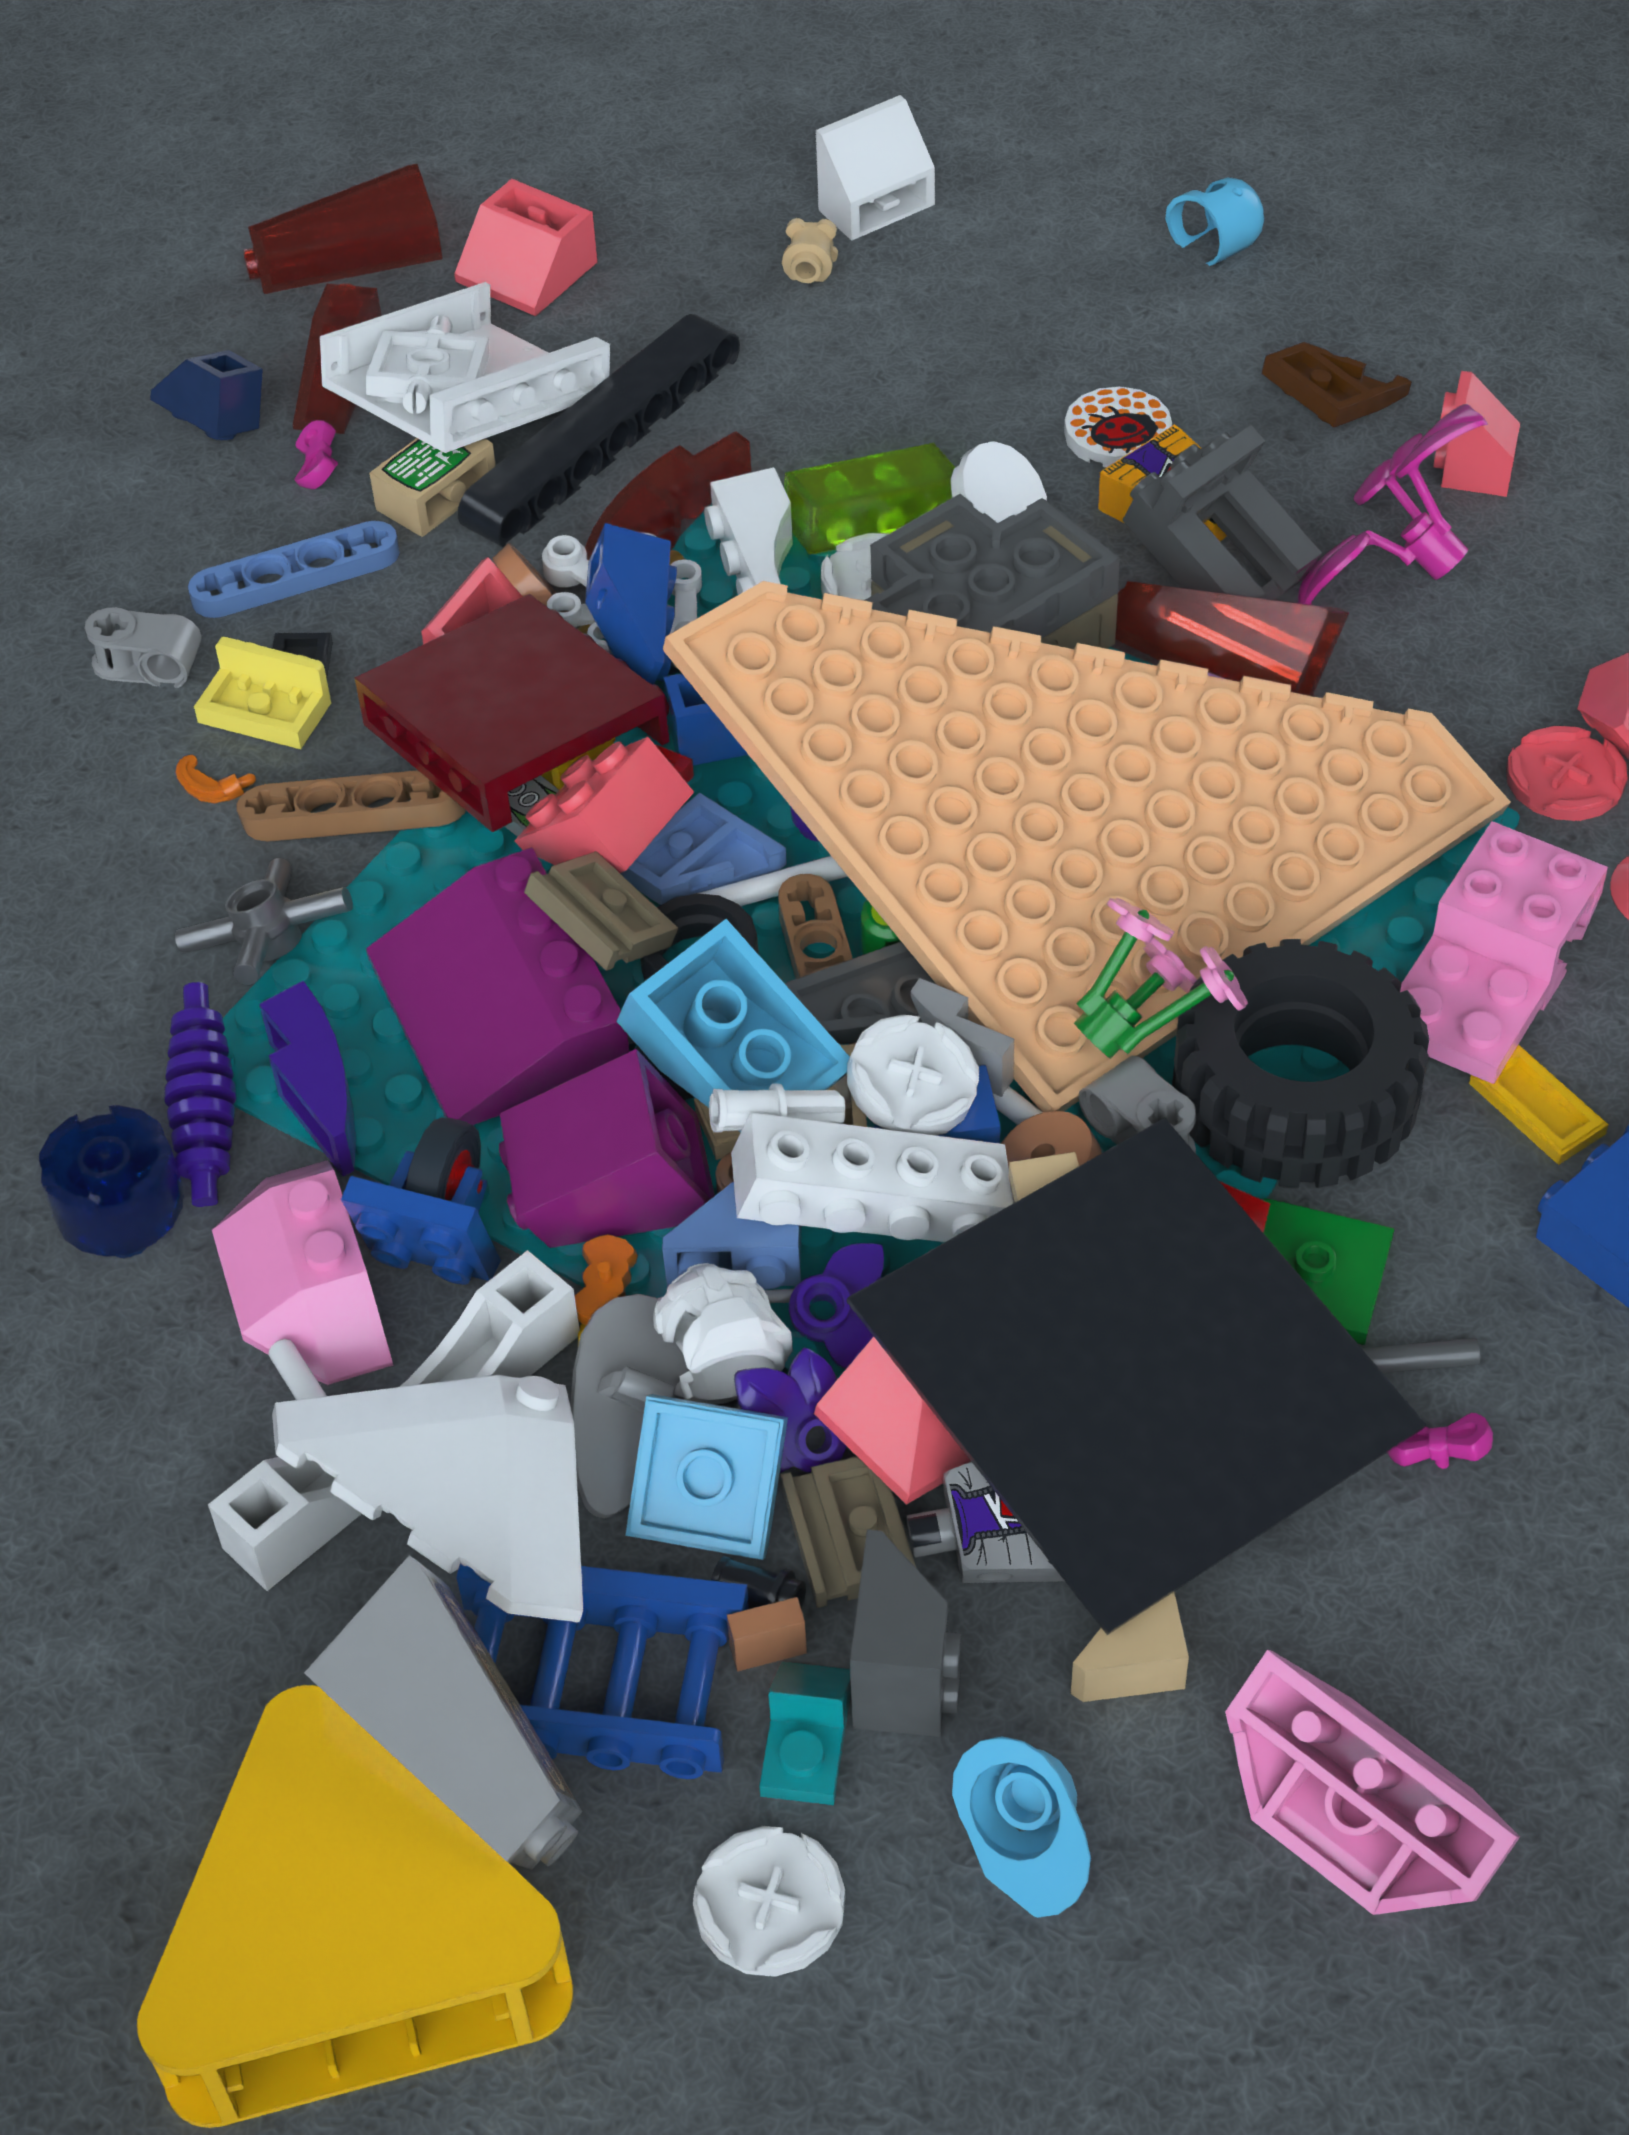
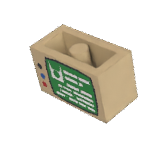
M416 438L370 472L376 510L417 535L425 536L458 511L460 500L466 490L496 466L493 443L487 439H482L444 453Z

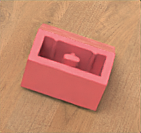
M509 180L480 205L454 273L455 282L466 287L486 282L490 284V297L537 316L598 262L593 212L517 180Z
M649 737L627 746L618 741L605 749L596 759L591 760L588 755H585L569 766L560 777L565 785L556 795H547L528 811L525 818L530 824L514 841L522 850L532 847L538 858L553 865L596 851L619 873H622L633 864L694 791Z

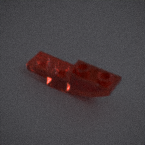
M734 431L695 455L679 445L655 460L637 474L603 511L585 545L587 560H590L605 523L640 533H650L656 537L671 541V551L682 535L681 520L697 517L708 504L712 503L710 482L752 473L750 441L737 431Z

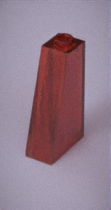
M418 164L404 166L249 226L252 248L243 249L249 280L259 278L264 294L442 260L438 224Z
M1127 581L1125 588L1117 593L1115 639L1159 661L1161 659L1207 668L1209 673L1240 682L1243 676L1288 684L1291 685V692L1313 696L1349 612L1341 608Z

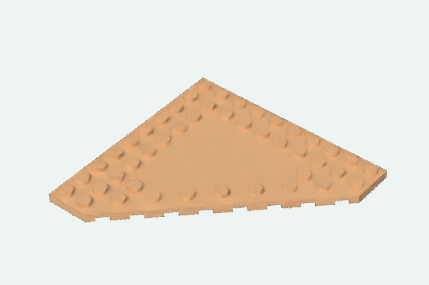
M767 581L760 582L667 635L663 646V651L932 980L941 987L968 997L969 1021L1014 1038V1080L1043 1113L1067 1110L1079 1101V1091L1130 1056L1143 1058L1177 1035L1178 1017L1145 1037L1129 1054L1120 1049L1110 1059L1074 1024L1084 1013L1076 1003L1092 988L1125 932L1116 924L1121 914L1107 905L1110 898H1120L1132 906L1147 910L1149 914L1173 930L1174 934L1169 941L1155 935L1153 938L1158 940L1167 950L1177 955L1183 962L1184 967L1198 980L1201 976L1200 970L1207 966L1200 953V949L1203 947H1213L1223 960L1231 954H1234L1237 958L1243 957L1244 949L1264 942L1268 948L1280 946V941L1283 939H1301V945L1308 946L1502 815L1511 803L1439 720L1429 712L1408 708L1405 714L1374 709L1373 701L1328 692L1325 693L1323 698L1293 693L1291 692V685L1247 676H1243L1241 681L1237 682L1208 676L1207 668L1161 659L1156 666L1124 659L1125 652L1077 643L1074 649L1041 643L1040 635L993 626L991 633L956 626L957 619L914 610H908L907 616L873 610V602L824 593L822 599L787 593V585ZM1140 939L1136 941L1105 993V998L1116 990L1127 1000L1152 975L1146 967V963L1151 958L1144 951L1146 946L1144 941ZM1161 986L1137 1009L1143 1018L1135 1026L1187 993L1180 986L1174 991Z

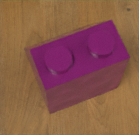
M637 1049L500 1113L504 1141L499 1143V1153L504 1166L510 1174L512 1193H509L507 1196L510 1213L521 1229L526 1230L529 1228L549 1248L583 1243L607 1234L618 1237L677 1227L715 1196L698 1114Z

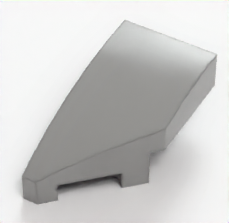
M919 978L911 990V999L922 1022L933 1027L938 1022L952 1029L970 1047L977 1065H986L992 1092L1002 1097L1014 1079V1038L969 1021L968 997Z

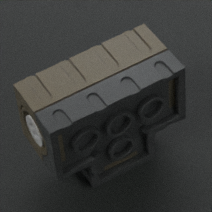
M958 494L870 544L871 580L873 581H871V597L864 601L873 602V610L907 616L908 610L954 618L957 619L956 626L991 633L993 626L1040 635L1041 643L1074 649L1077 643L1106 649L1115 644L1120 558L1043 498L1028 505L1026 510L1016 516L1013 514L997 523L986 513L982 514L974 508L973 503L962 494Z

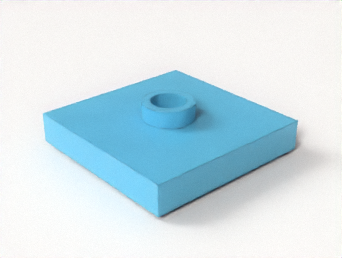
M654 1394L646 1396L625 1536L760 1560L765 1559L770 1541L788 1417Z

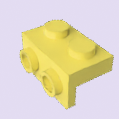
M221 637L215 645L220 669L194 705L198 723L301 750L331 705L323 663L303 655H295L251 642Z

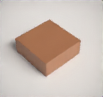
M797 1597L727 1615L729 1645L737 1672L807 1654L805 1620Z

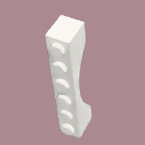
M775 468L710 482L712 506L704 508L706 526L712 540L720 538L723 566L728 576L736 574L737 594L745 592L762 581L780 584L779 573L781 566L793 545L791 502Z
M527 1250L475 1292L462 1315L439 1346L400 1387L492 1375L516 1378L531 1376L578 1337L580 1328L574 1289ZM280 1457L263 1460L208 1504L223 1550L266 1591L270 1590L362 1513L330 1492L333 1480L336 1477L325 1472L318 1463L306 1459L305 1465L295 1468Z

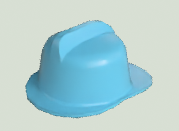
M1003 1736L979 1741L963 1753L953 1772L952 1796L983 1873L987 1879L1034 1917L1058 1915L1078 1901L1088 1883L1091 1862L1086 1833L1076 1811L1077 1792L1072 1776L1060 1760L1044 1750L1034 1748L1025 1741Z

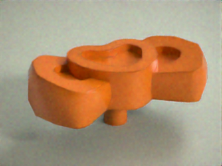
M607 1234L595 1237L583 1244L582 1254L588 1264V1267L583 1272L585 1287L575 1295L578 1322L583 1325H587L592 1314L616 1297L626 1296L625 1288L631 1282L630 1269L636 1264L638 1257L636 1250L626 1239Z

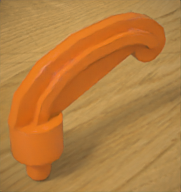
M194 755L184 756L176 766L177 779L184 789L198 800L215 804L240 797L244 794L243 789L253 785L256 781L254 774L249 773L237 778L234 773L218 782L195 769L198 761Z

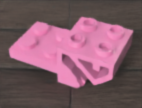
M1491 821L1440 899L1433 936L1401 984L1400 992L1409 991L1421 1009V1019L1427 1024L1429 1035L1427 1053L1430 1058L1494 1084L1538 1011H1544L1567 972L1565 969L1567 963L1559 959L1560 949L1566 940L1572 942V940H1582L1602 894L1608 870L1607 866Z

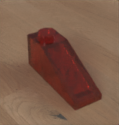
M326 284L312 318L292 425L293 429L303 430L309 423L320 420L331 424L336 433L345 434L356 404L322 386L320 336L382 316L377 288L354 286L352 284Z

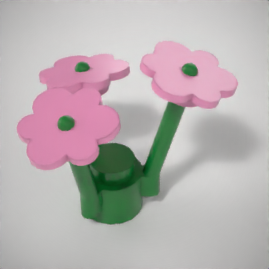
M1120 898L1109 899L1107 905L1121 914L1116 924L1125 932L1092 988L1076 1003L1084 1013L1074 1022L1076 1027L1107 1057L1111 1059L1120 1049L1129 1054L1145 1037L1211 995L1219 1003L1229 999L1238 1011L1246 1007L1245 1005L1248 1004V1001L1240 989L1237 978L1213 947L1208 948L1205 946L1200 949L1201 956L1207 964L1205 968L1200 970L1204 983L1190 991V988L1197 979L1184 967L1183 962L1177 955L1167 950L1158 940L1153 938L1155 935L1169 941L1174 931L1149 914L1147 910L1132 906ZM1138 939L1144 941L1146 945L1144 951L1151 958L1146 963V967L1152 975L1127 1000L1116 990L1105 998V993ZM1161 986L1170 991H1174L1180 986L1187 993L1135 1026L1143 1018L1137 1009Z

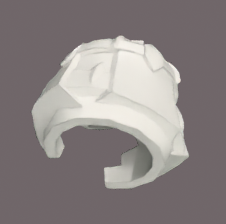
M709 1263L690 1266L687 1272L681 1274L671 1282L672 1284H669L664 1297L658 1298L653 1313L654 1329L658 1334L662 1333L664 1342L677 1344L684 1355L687 1368L689 1369L688 1372L679 1376L680 1381L674 1387V1395L684 1397V1400L707 1404H723L737 1400L734 1375L738 1370L766 1367L782 1371L785 1367V1362L793 1350L791 1331L771 1309L764 1289L756 1283L754 1275L747 1270H728Z

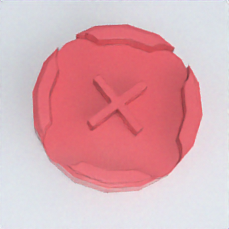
M1550 726L1530 732L1521 739V744L1515 749L1513 747L1508 756L1506 766L1507 784L1516 799L1535 813L1556 820L1582 821L1601 816L1618 804L1628 780L1626 761L1617 747L1605 738L1603 744L1590 738L1591 731L1579 727Z

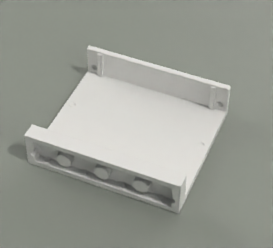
M486 282L320 336L323 387L444 453L567 409L609 376L610 344L597 337L548 353L491 324L490 284ZM439 315L440 323L443 316L450 319L453 326L451 333L462 336L489 337V358L483 376L431 394L430 400H427L426 408L419 414H416V405L412 414L404 408L403 402L394 403L386 401L380 396H366V373L383 330L401 332L427 331L431 320Z

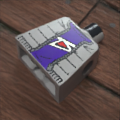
M972 1462L950 1469L943 1474V1490L947 1508L907 1515L914 1558L955 1550L962 1583L1064 1581Z

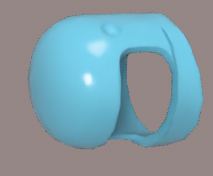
M1227 177L1212 182L1206 189V192L1192 190L1174 198L1167 206L1165 219L1173 240L1181 247L1187 246L1210 230L1217 228L1220 245L1217 256L1206 263L1211 266L1248 248L1254 243L1262 232L1264 210L1259 196L1250 185L1243 180ZM1186 201L1197 202L1205 209L1208 227L1205 231L1194 236L1187 234L1183 227L1182 211Z

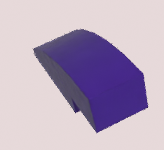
M303 980L259 1004L269 1044L275 1050L274 1053L269 1055L278 1095L344 1177L353 1172L355 1167L356 1132L353 1104L336 1036L322 1006Z

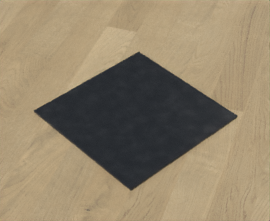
M1166 1118L847 1297L846 1300L1106 1635L1120 1628L1426 1427V1423Z

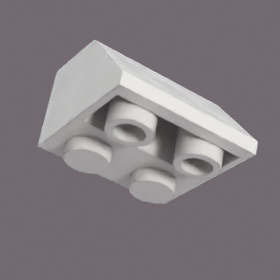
M901 95L816 130L819 211L832 221L850 240L857 239L935 205V167L908 103Z

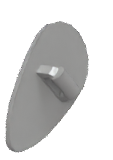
M642 1294L616 1297L592 1314L581 1333L573 1369L570 1407L575 1429L577 1487L589 1513L599 1518L612 1517L630 1505L646 1396L654 1394L684 1399V1397L674 1395V1387L680 1381L679 1376L689 1371L684 1355L676 1343L664 1342L662 1333L658 1334L654 1329L653 1313L658 1298Z

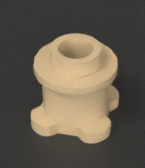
M800 218L789 221L786 234L791 238V244L783 253L782 266L790 279L798 280L802 283L823 282L831 274L833 262L837 260L838 250L833 246V238L836 235L837 228L832 221L822 219L819 222H804Z

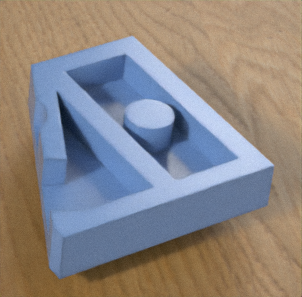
M699 793L678 810L633 864L620 874L637 890L662 905L675 897L704 892L780 870L787 864L786 847Z

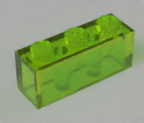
M929 443L785 472L784 489L791 502L792 533L809 555L835 550L838 544L848 538L866 533H891L952 498L951 477L955 466L935 443Z

